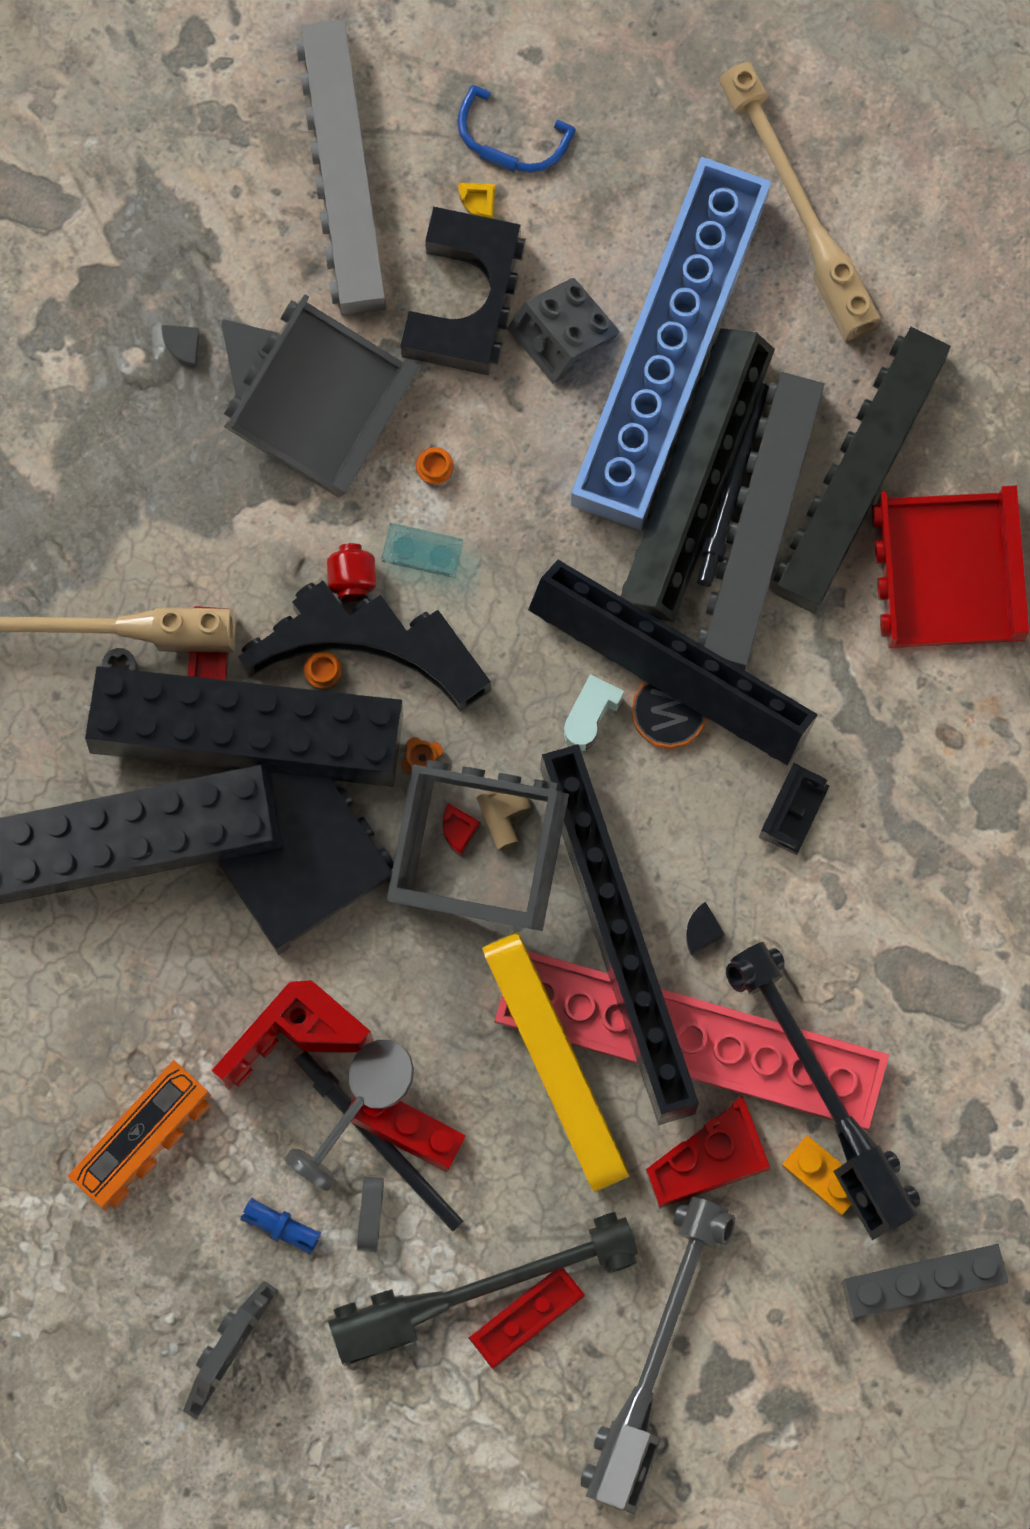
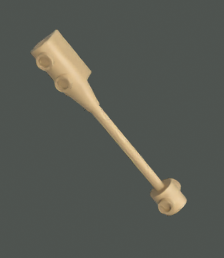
M745 62L728 69L720 76L719 82L736 114L748 113L808 232L807 236L816 266L813 280L844 342L848 343L879 329L881 318L849 255L844 253L824 226H821L761 107V104L767 100L768 94L752 63Z
M156 607L154 610L118 616L117 618L0 616V632L111 633L154 643L159 651L234 653L236 614L232 609Z

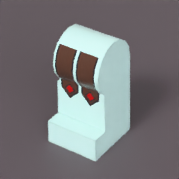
M590 674L565 722L564 740L569 747L579 744L581 751L591 748L597 738V726L607 707L617 712L623 700L624 691Z

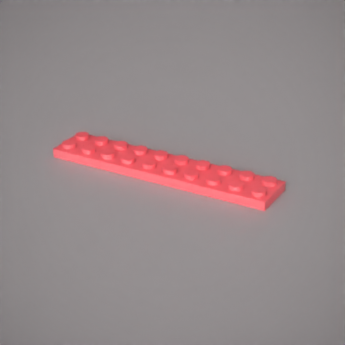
M528 951L570 1044L638 1064L608 973ZM661 989L691 1080L834 1121L778 1022ZM502 995L494 1023L518 1030ZM800 1029L849 1116H852L863 1130L868 1131L889 1054Z

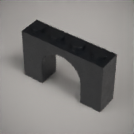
M433 206L425 240L426 254L460 260L474 265L487 278L490 285V293L486 302L478 311L460 319H447L409 311L401 341V355L403 358L489 375L491 364L498 365L500 360L502 343L497 342L499 329L506 330L508 325L510 308L505 307L508 294H515L518 273L513 272L515 260L522 261L526 238H521V224Z

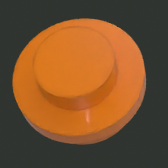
M428 448L417 458V474L428 484H442L453 473V459L442 448Z
M319 651L312 654L306 660L304 675L311 686L317 689H329L340 680L342 666L334 654L327 651Z

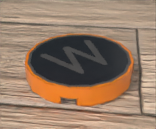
M647 681L640 686L634 696L631 712L634 727L648 743L655 747L669 750L685 747L701 733L705 726L706 718L702 714L673 699L670 695Z

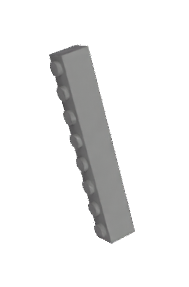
M345 19L301 25L303 39L295 40L298 61H306L308 72L300 74L303 96L311 95L312 107L305 108L308 130L316 129L317 142H311L310 147L313 165L320 164L322 172L321 177H315L318 199L326 200L327 211L320 212L323 234L330 233L332 246L325 247L327 268H335L337 281L330 282L332 304L340 303L342 316L386 310Z

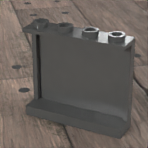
M304 294L297 303L291 300L280 319L286 323L279 334L272 332L261 351L267 355L260 366L253 363L246 374L243 383L248 385L242 397L234 395L227 406L224 415L228 416L229 419L224 428L340 498L347 492L420 366L408 358L403 362L307 303L309 296Z

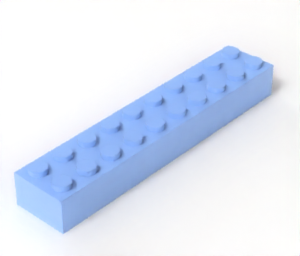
M701 156L573 487L571 506L642 531L768 200L771 186L770 180Z

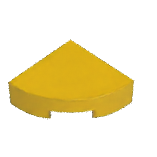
M458 183L460 201L469 214L494 219L495 184Z

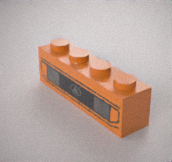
M173 1060L67 1177L103 1210L106 1211L110 1206L116 1209L129 1196L131 1191L127 1187L137 1176L142 1180L154 1169L157 1164L154 1158L163 1148L169 1151L182 1138L184 1133L180 1129L190 1118L195 1122L206 1112L210 1106L207 1100L211 1094Z

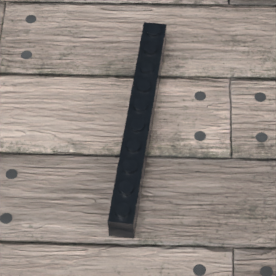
M579 744L542 754L540 771L543 780L558 783L557 791L569 794L561 834L657 1124L659 1126L695 1115L699 1102Z

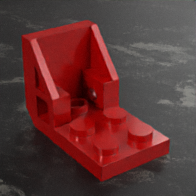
M312 980L292 981L284 987L211 1071L217 1081L228 1090L234 1084L240 1087L253 1073L254 1069L251 1068L253 1062L260 1055L266 1058L278 1045L280 1040L276 1037L279 1033H282L302 1052L306 1050L310 1053H357L366 1044L373 1042V1037L367 1027ZM299 1016L305 1017L302 1023H294Z

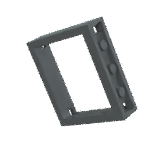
M428 760L426 767L412 765L387 902L543 931L569 794L557 791L558 783L535 779L534 786L520 784V776L499 773L496 780L485 778V770L463 766L462 773L449 771L450 764ZM434 781L547 802L527 912L413 891Z

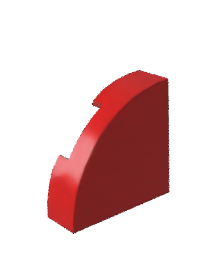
M448 803L443 814V832L450 848L461 857L481 826V822Z

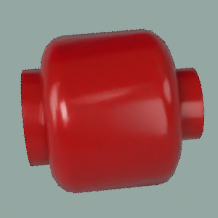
M349 543L340 545L339 551L332 553L327 558L328 587L332 593L338 595L339 600H364L368 598V593L376 588L375 557L372 553L362 550V545Z

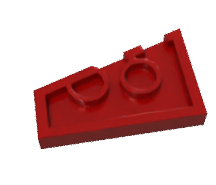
M743 1095L734 1101L732 1106L722 1114L712 1118L704 1124L701 1130L686 1141L679 1143L646 1169V1174L659 1209L770 1170V1165Z

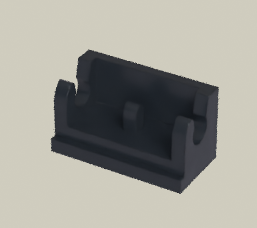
M793 762L763 825L759 838L798 855L830 787L826 784L828 780Z

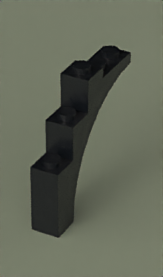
M324 580L317 585L309 583L295 594L296 599L292 601V604L298 616L295 618L291 616L285 617L273 627L274 632L263 640L260 637L251 640L241 649L243 653L238 656L241 667L251 677L274 663L306 653L339 650L376 655L391 659L418 672L438 687L460 712L491 691V681L439 610L432 614L428 612L420 614L409 624L411 628L406 630L383 597L379 595L373 600L371 597H368L359 602L352 609L353 614L349 616Z

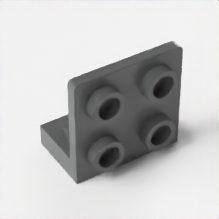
M571 278L525 301L507 327L508 331L553 384L565 377L578 357L614 339L619 333V329L575 278Z

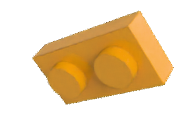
M806 1135L781 1166L840 1216L851 1205L849 1198L833 1172L843 1164L811 1137Z

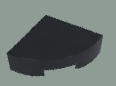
M706 902L694 911L687 925L686 943L690 955L697 953L725 936Z

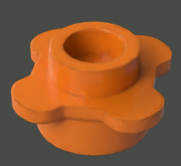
M418 737L410 738L406 742L407 753L406 758L401 761V768L405 773L411 774L412 765L426 767L428 760L437 761L438 757L442 756V746L438 742L430 743L420 740ZM420 755H424L426 759L424 761H420L418 757Z

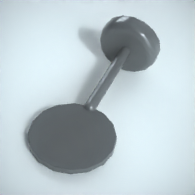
M376 1040L366 1044L358 1051L350 1065L348 1079L351 1091L356 1099L313 1157L300 1149H292L284 1158L287 1164L312 1184L328 1191L334 1183V1176L321 1162L361 1107L366 1105L372 1109H386L396 1105L407 1095L413 1083L414 1066L411 1056L406 1049L391 1040Z

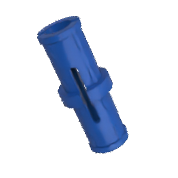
M254 1198L249 1200L243 1211L245 1214H242L240 1219L270 1234L272 1240L278 1242L280 1239L309 1255L312 1254L321 1236L320 1231H316L292 1219V1214L286 1211L280 1213L256 1201Z

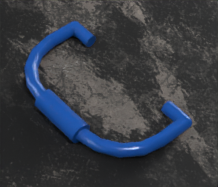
M475 85L469 88L460 107L457 124L460 137L469 149L480 155V159L511 172L517 170L526 173L545 171L559 162L567 151L576 129L574 126L558 119L555 122L554 128L565 132L553 155L542 162L531 164L519 162V159L487 145L483 147L475 142L467 128L468 112L475 96L488 100L491 92Z

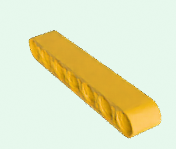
M514 932L482 947L490 969L593 1192L595 1193L630 1177L623 1157L519 932Z

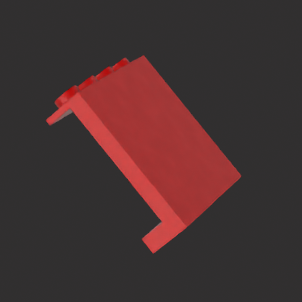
M1017 485L1002 486L999 493L887 498V492H881L878 504L872 505L873 527H880L881 541H875L876 564H882L883 577L877 579L878 599L885 600L886 614L880 615L881 637H888V648L1025 641L1029 633Z

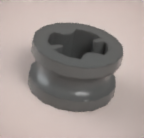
M124 648L110 650L102 660V667L113 668L111 665L112 661L121 662L125 658L128 660L125 663L128 670L137 671V663L134 656Z

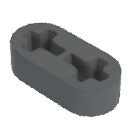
M364 1176L357 1238L358 1251L377 1252L384 1178Z

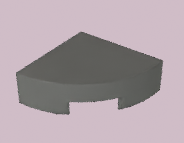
M161 325L163 341L168 351L182 364L196 367L199 328Z

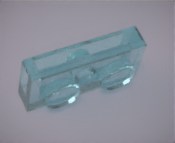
M390 522L381 559L385 563L455 578L464 539Z

